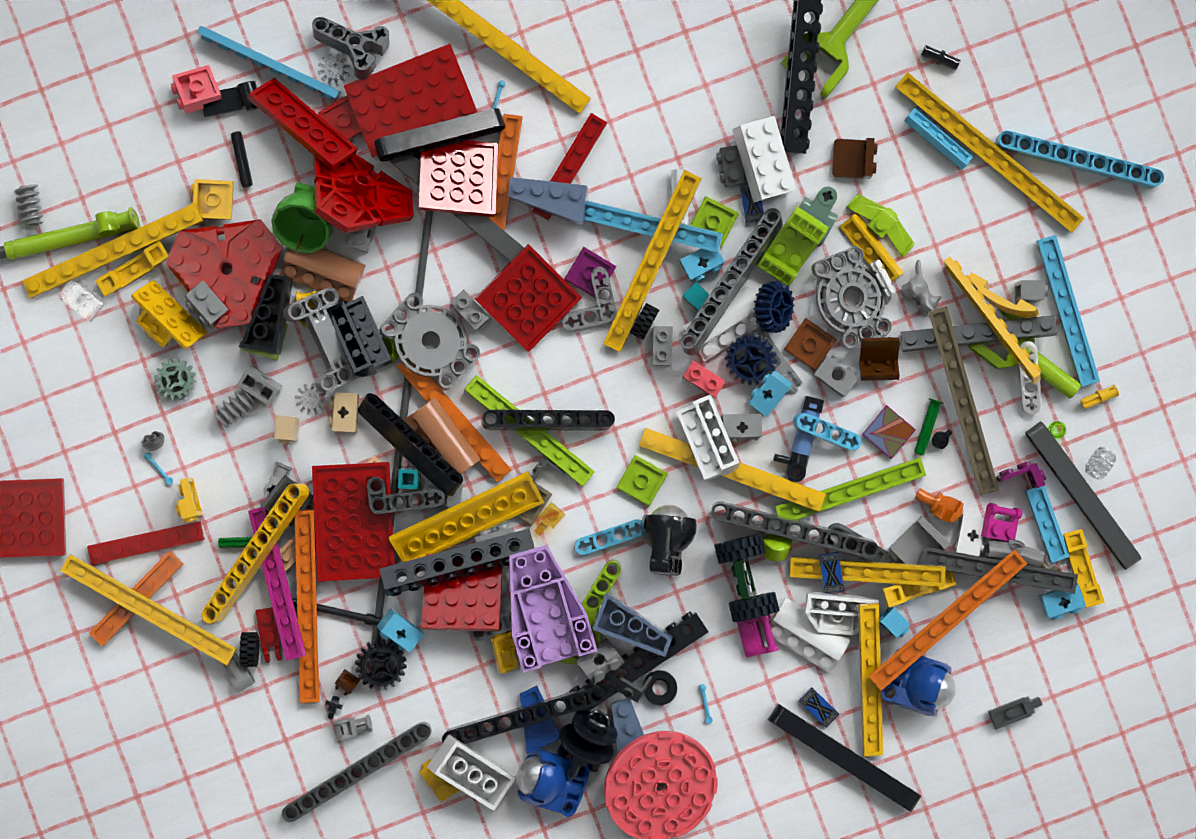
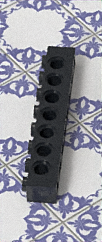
M793 0L780 133L785 152L806 154V150L809 149L810 145L808 131H810L812 125L810 111L813 110L814 105L811 99L812 92L815 90L814 73L817 71L815 59L819 51L817 38L821 32V23H819L820 15L823 12L821 0ZM807 12L811 16L808 23L804 20V15ZM804 32H807L809 35L807 42H804L802 39ZM803 51L807 54V59L804 62L800 58ZM800 71L805 73V78L802 81L798 77ZM799 90H802L803 92V98L801 100H798L797 98V92ZM797 109L801 111L799 119L795 118V111ZM797 128L799 130V136L795 139L793 137V131Z
M530 528L387 566L379 570L386 595L398 596L404 591H417L423 586H435L445 580L454 581L460 576L475 575L478 571H491L496 566H509V555L535 547ZM513 546L520 547L518 551H510ZM495 551L501 552L497 557L492 556V553ZM476 556L482 557L478 562L473 561ZM457 561L463 562L460 567L454 566ZM439 566L445 567L441 572L435 571ZM420 571L426 572L422 577L417 576ZM402 576L407 577V579L404 582L398 581V579Z
M689 611L681 617V622L678 624L673 622L665 627L667 630L665 632L673 636L675 640L674 644L668 648L665 657L659 654L656 657H650L647 653L648 650L637 646L633 648L634 653L631 655H622L621 658L625 663L619 668L626 670L627 673L624 678L633 683L707 634L709 631L697 613L694 612L692 614ZM685 625L689 626L690 634L682 636L680 628ZM636 657L641 658L643 661L639 668H635L631 664L632 660ZM610 670L605 674L604 679H608L611 683L609 688H607L608 694L605 700L618 692L615 689L620 678L615 675L616 670ZM588 678L585 680L586 684L584 686L579 687L577 685L576 687L572 688L569 692L593 686V684ZM593 691L595 698H602L601 691ZM575 696V701L578 704L584 703L582 696ZM598 705L578 710L576 712L590 711Z

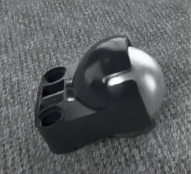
M663 505L655 509L652 514H645L641 521L643 537L652 548L649 563L650 572L658 575L679 576L682 571V551L692 543L696 535L697 523L695 518H689L681 508L674 505Z

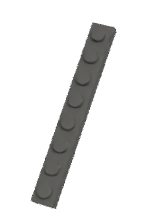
M1055 315L1004 320L1007 325L1006 330L1009 334L1013 333L1018 340L1057 336ZM987 323L953 326L958 346L1001 342ZM933 328L900 332L902 352L938 348Z
M924 547L921 565L946 566V571L983 577L1001 560ZM1026 565L1007 582L1075 594L1078 574Z

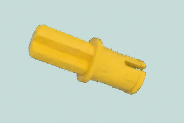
M1112 385L1100 391L1096 390L1094 394L1081 399L1080 403L1084 409H1088L1099 403L1102 405L1105 401L1119 396L1117 387Z

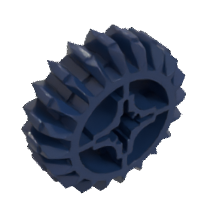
M777 281L767 282L758 289L759 293L755 294L756 300L753 301L755 303L753 308L755 314L753 317L756 318V324H759V328L763 329V331L768 333L785 331L786 327L790 325L789 321L793 320L792 314L794 313L793 307L795 305L793 304L794 297H792V291L789 290V286L785 285V283Z
M746 334L743 335V340L737 337L736 343L732 342L730 344L731 348H728L726 351L729 354L725 357V360L729 361L726 367L732 368L729 374L735 373V380L739 377L742 378L741 384L748 380V385L750 386L754 380L755 384L759 385L760 380L767 375V372L771 374V371L776 369L773 364L777 363V359L773 357L777 353L775 351L770 352L774 346H767L768 339L762 342L761 335L757 339H755L754 334H751L750 339H748ZM745 347V356L737 360V352ZM753 347L758 348L762 352H755ZM751 357V359H755L754 363H752L751 360H748V358ZM766 359V367L758 372V363ZM741 367L748 368L750 373L744 371Z

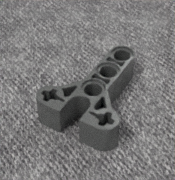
M317 17L312 22L314 39L347 54L354 66V75L360 80L367 79L376 68V56L367 53V51L383 56L390 44L389 30L384 26H377L373 30L355 32L325 17Z

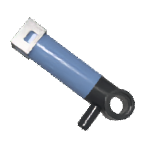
M804 396L801 413L819 418L824 400ZM800 419V421H799V422L802 423V425H808V426H810V424H811V423L805 422L803 419ZM796 430L790 457L774 454L773 461L788 464L785 474L793 482H799L805 478L814 436L800 430ZM793 467H798L801 471L798 478L791 476V469Z

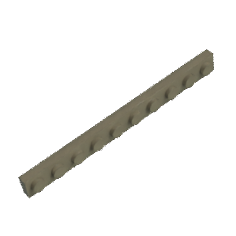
M948 307L930 310L928 313L980 495L998 491V483Z

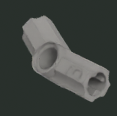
M1015 539L1009 540L1008 543L988 541L984 547L986 558L1003 560L1015 549L1027 562V565L1041 568L1045 552L1026 547L1023 542Z

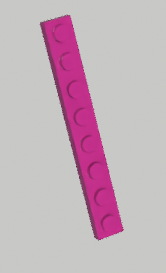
M263 507L248 511L254 534L269 513ZM264 535V541H265V542H267V536H266V535ZM277 542L263 561L262 568L287 661L306 656Z

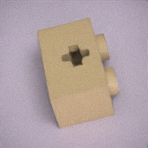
M335 393L334 397L331 396L330 407L334 408L333 416H330L329 427H332V431L357 433L359 394ZM343 407H345V410L349 411V414L345 415V418H343V416L339 414V411H342Z
M276 415L274 439H279V443L292 444L293 441H298L300 418Z

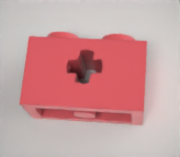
M694 360L682 377L708 395L711 394L713 398L716 397L726 382Z

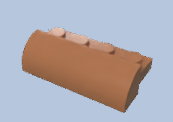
M302 240L296 251L288 248L284 257L281 276H288L293 281L318 291L334 288L338 292V299L346 302L354 299L358 284L366 267L365 264L324 248L313 253H299L298 249Z
M435 397L404 419L418 435L460 474L480 460L479 456Z

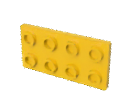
M155 280L150 281L132 293L131 298L143 309V312L135 322L162 348L167 346L171 339L174 338L184 349H187L208 333Z

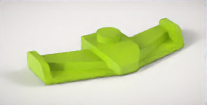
M859 193L845 207L871 220L867 227L881 239L886 234L902 258L915 245L898 220L897 214L892 209L885 208Z

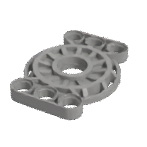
M857 246L818 260L811 267L812 274L817 278H821L816 291L818 311L829 327L842 333L839 341L844 349H852L861 345V340L864 338L862 336L864 328L869 330V338L882 337L892 330L890 320L881 317L885 307L884 287H881L872 269L860 264L864 253ZM852 250L858 253V259L856 261L850 258V252ZM835 257L841 259L842 265L840 267L834 265L833 260ZM818 264H823V265H824V267H825V272H824V274L818 273V271H817V265H818ZM821 288H824L822 293V299H820ZM847 289H852L858 294L859 301L855 307H848L843 301V293ZM821 303H823L827 315H825ZM829 318H831V320H832L833 322L837 323L838 326H835L834 324H832V322L829 320ZM880 321L886 324V330L884 332H881L878 329V324ZM847 335L852 336L854 340L851 346L845 342Z
M415 292L410 293L380 326V334L384 338H394L396 353L406 368L421 376L437 377V385L442 390L451 389L480 356V349L476 345H466L465 329L461 321L452 312L437 305H423L422 296ZM416 297L419 305L416 307L411 306L409 298ZM431 309H437L439 311H442V314L438 312H432ZM400 310L404 311L407 317L405 320H399L396 313ZM446 314L452 317L456 323H453L448 317H446ZM386 324L394 327L392 334H387L384 331ZM457 326H459V329L462 333V338H460L459 332L456 328ZM426 332L437 334L440 340L439 346L433 350L425 348L422 344L423 334ZM399 345L401 346V351H402V353H403V356H402V354H401V352H400V350H399ZM469 348L473 349L476 353L475 358L467 357L466 350ZM460 362L464 367L463 371H455L454 363ZM419 369L423 371H429L430 373H424L422 371H419ZM443 376H448L451 379L450 386L442 384L441 378Z

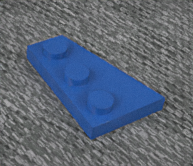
M537 685L520 693L521 707L544 700ZM540 706L538 708L540 714H547L545 707ZM522 712L523 720H529V715L526 712ZM553 718L524 726L527 754L560 739V732Z

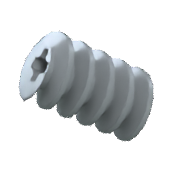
M38 184L20 186L14 191L16 195H20L15 198L16 202L20 203L17 205V209L23 210L18 213V217L23 218L19 221L20 225L32 226L44 223L38 221L43 215L37 214V211L41 210L42 207L35 205L41 202L40 199L34 198V196L39 194V192L33 191L34 188L38 187Z
M242 388V394L237 391L234 392L235 399L231 396L228 397L230 403L222 401L223 408L216 405L217 412H214V414L226 428L229 427L228 421L235 422L234 416L239 419L241 418L240 411L247 414L246 407L253 409L252 402L256 404L252 396Z

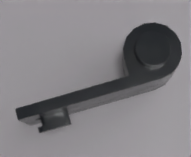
M243 82L238 84L237 87L219 90L222 99L203 104L204 117L242 109L247 111L258 109L247 99L248 94L257 89L256 82Z

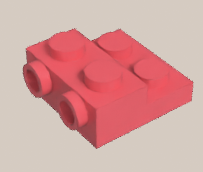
M209 65L172 75L173 83L170 84L174 95L178 94L179 98L176 99L180 110L184 109L185 114L204 109L203 104L222 99Z

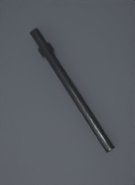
M292 598L293 605L297 607V599ZM317 604L318 612L362 621L370 626L373 624L378 625L383 619L375 617L374 614L370 613L361 614Z

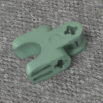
M832 187L822 188L814 201L805 197L799 208L829 227L820 243L817 244L818 247L824 243L839 216L831 212L837 200V192ZM827 192L830 193V198L832 200L828 199L827 201H824V196L822 194H826Z

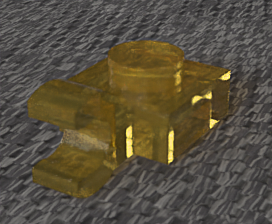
M551 502L539 515L543 521L534 531L541 535L548 526L554 529L566 514Z

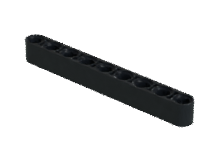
M596 684L452 727L444 733L442 742L445 741L448 734H454L457 740L467 744L601 704L608 694L607 689L601 684ZM593 691H601L602 698H595ZM575 696H582L584 703L578 704L575 701ZM557 701H563L566 708L563 710L559 709ZM540 706L547 709L546 715L539 713L538 708ZM526 712L529 715V720H523L520 717V713ZM503 717H507L510 719V726H506L503 724ZM484 723H490L493 730L487 731L484 728ZM467 728H471L474 731L475 735L473 737L467 735Z
M777 704L767 719L906 810L912 812L922 797L908 786L782 705Z

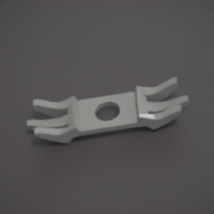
M762 329L761 332L769 342L767 346H774L770 352L775 351L777 353L776 356L781 360L775 370L792 383L791 388L794 392L798 391L788 374L791 373L799 385L802 381L776 347L769 334ZM754 330L752 331V333L755 335V338L757 339L759 334ZM753 347L756 352H762L758 348Z

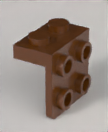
M866 138L865 140L836 139L833 148L832 175L842 178L871 179L873 174H876L877 163L873 162L874 155H877L878 144L874 143L875 138Z
M870 337L861 340L859 356L861 381L899 380L898 355L900 339L898 337Z

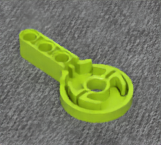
M615 559L606 562L581 603L587 613L591 630L606 592L611 590L621 573L622 566ZM614 564L617 566L618 572L611 574L608 572L607 567ZM605 581L608 584V588L601 590L598 588L597 583ZM595 597L598 600V604L590 606L587 602L588 598ZM592 630L597 646L601 642L602 633ZM576 655L575 657L559 661L566 664H578L576 661L582 656Z

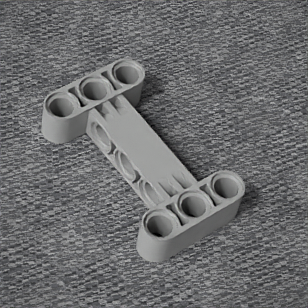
M326 288L287 305L283 310V317L289 322L304 318L328 372L318 376L315 380V387L320 392L332 391L359 378L351 367L326 311L327 307L338 301L339 295L334 288ZM326 292L329 293L331 297L329 302L326 301L324 297ZM309 300L314 303L313 309L308 307ZM291 308L297 310L296 317L291 315ZM341 370H343L346 374L344 380H342L339 375ZM324 378L329 381L328 388L323 385Z

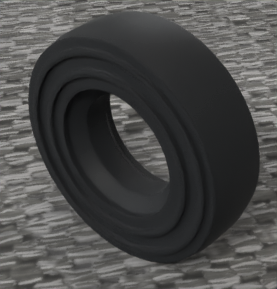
M662 670L650 673L643 683L644 685L649 676L652 677L648 688L644 692L646 699L655 705L670 703L677 694L675 678L670 673ZM658 680L666 682L668 686L667 692L664 695H657L653 692V684Z

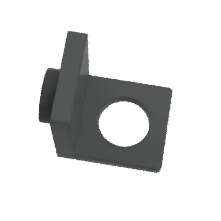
M546 459L543 463L538 462L534 467L532 479L534 481L547 464L561 475L564 473Z
M649 676L642 689L621 677L615 690L626 698H630L638 703L648 688L652 677Z

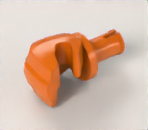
M919 488L914 499L929 506V512L947 523H954L963 514L964 503L950 496H943L941 492L934 496Z

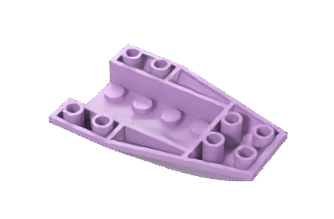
M547 544L509 555L512 637L523 673L542 668V665L576 655L583 656L598 651L587 613Z

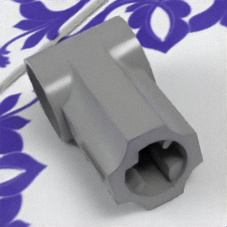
M236 652L229 665L223 664L237 692H241L255 683V679L248 668L240 666V658Z

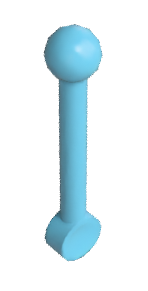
M503 80L498 82L499 88L492 109L497 107L502 88L505 87Z
M145 453L144 458L149 460L165 478V483L171 485L173 479L164 473L151 458L152 455L150 453Z
M701 684L699 685V690L702 693L706 713L705 722L710 724L713 719L708 709L705 694L706 686Z

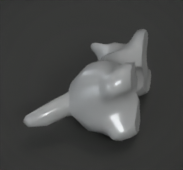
M917 260L915 264L916 275L906 284L902 285L901 293L906 300H915L919 312L926 316L928 311L937 309L941 296L935 297L931 295L927 282L922 277L921 261Z

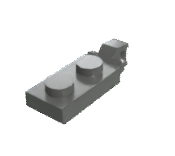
M1029 696L991 709L988 713L996 730L1032 716L1031 714L1035 713L1034 708L1043 704L1039 697L1030 700Z

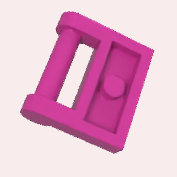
M989 503L985 511L981 536L1004 541L1015 539L1018 521L1022 517V510L1020 508L1000 507L995 503ZM994 515L1010 516L1009 522L994 519Z
M770 614L737 622L746 658L779 650L778 645H775L769 622ZM758 621L762 622L767 647H764Z

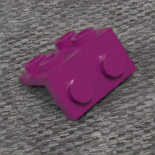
M1030 461L1016 465L1018 469L1003 470L999 472L1000 476L996 477L997 481H1005L1026 472L1032 488L1044 486V480H1046L1043 470H1039L1037 463H1031Z

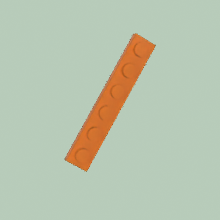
M503 114L506 128L500 133L498 146L495 217H488L503 230L506 227L510 202L508 197L510 177H514L523 116Z
M169 550L132 589L151 598L184 563ZM116 604L89 634L103 647L135 613Z

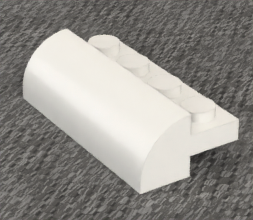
M748 287L738 292L698 353L704 362L729 347L732 342H736L737 337L743 338V335H748L759 328V324H756V318L753 317L755 314V310H753L755 303L753 301L756 300V297ZM711 310L707 315H713L715 311ZM691 322L683 326L685 331ZM699 326L696 331H702L705 326Z
M711 394L694 401L693 405L676 411L705 482L722 474L726 476L740 466Z
M785 598L779 606L780 611L776 612L770 621L774 639L829 673L836 662L842 657L851 638L842 634L816 632L804 613L805 609Z

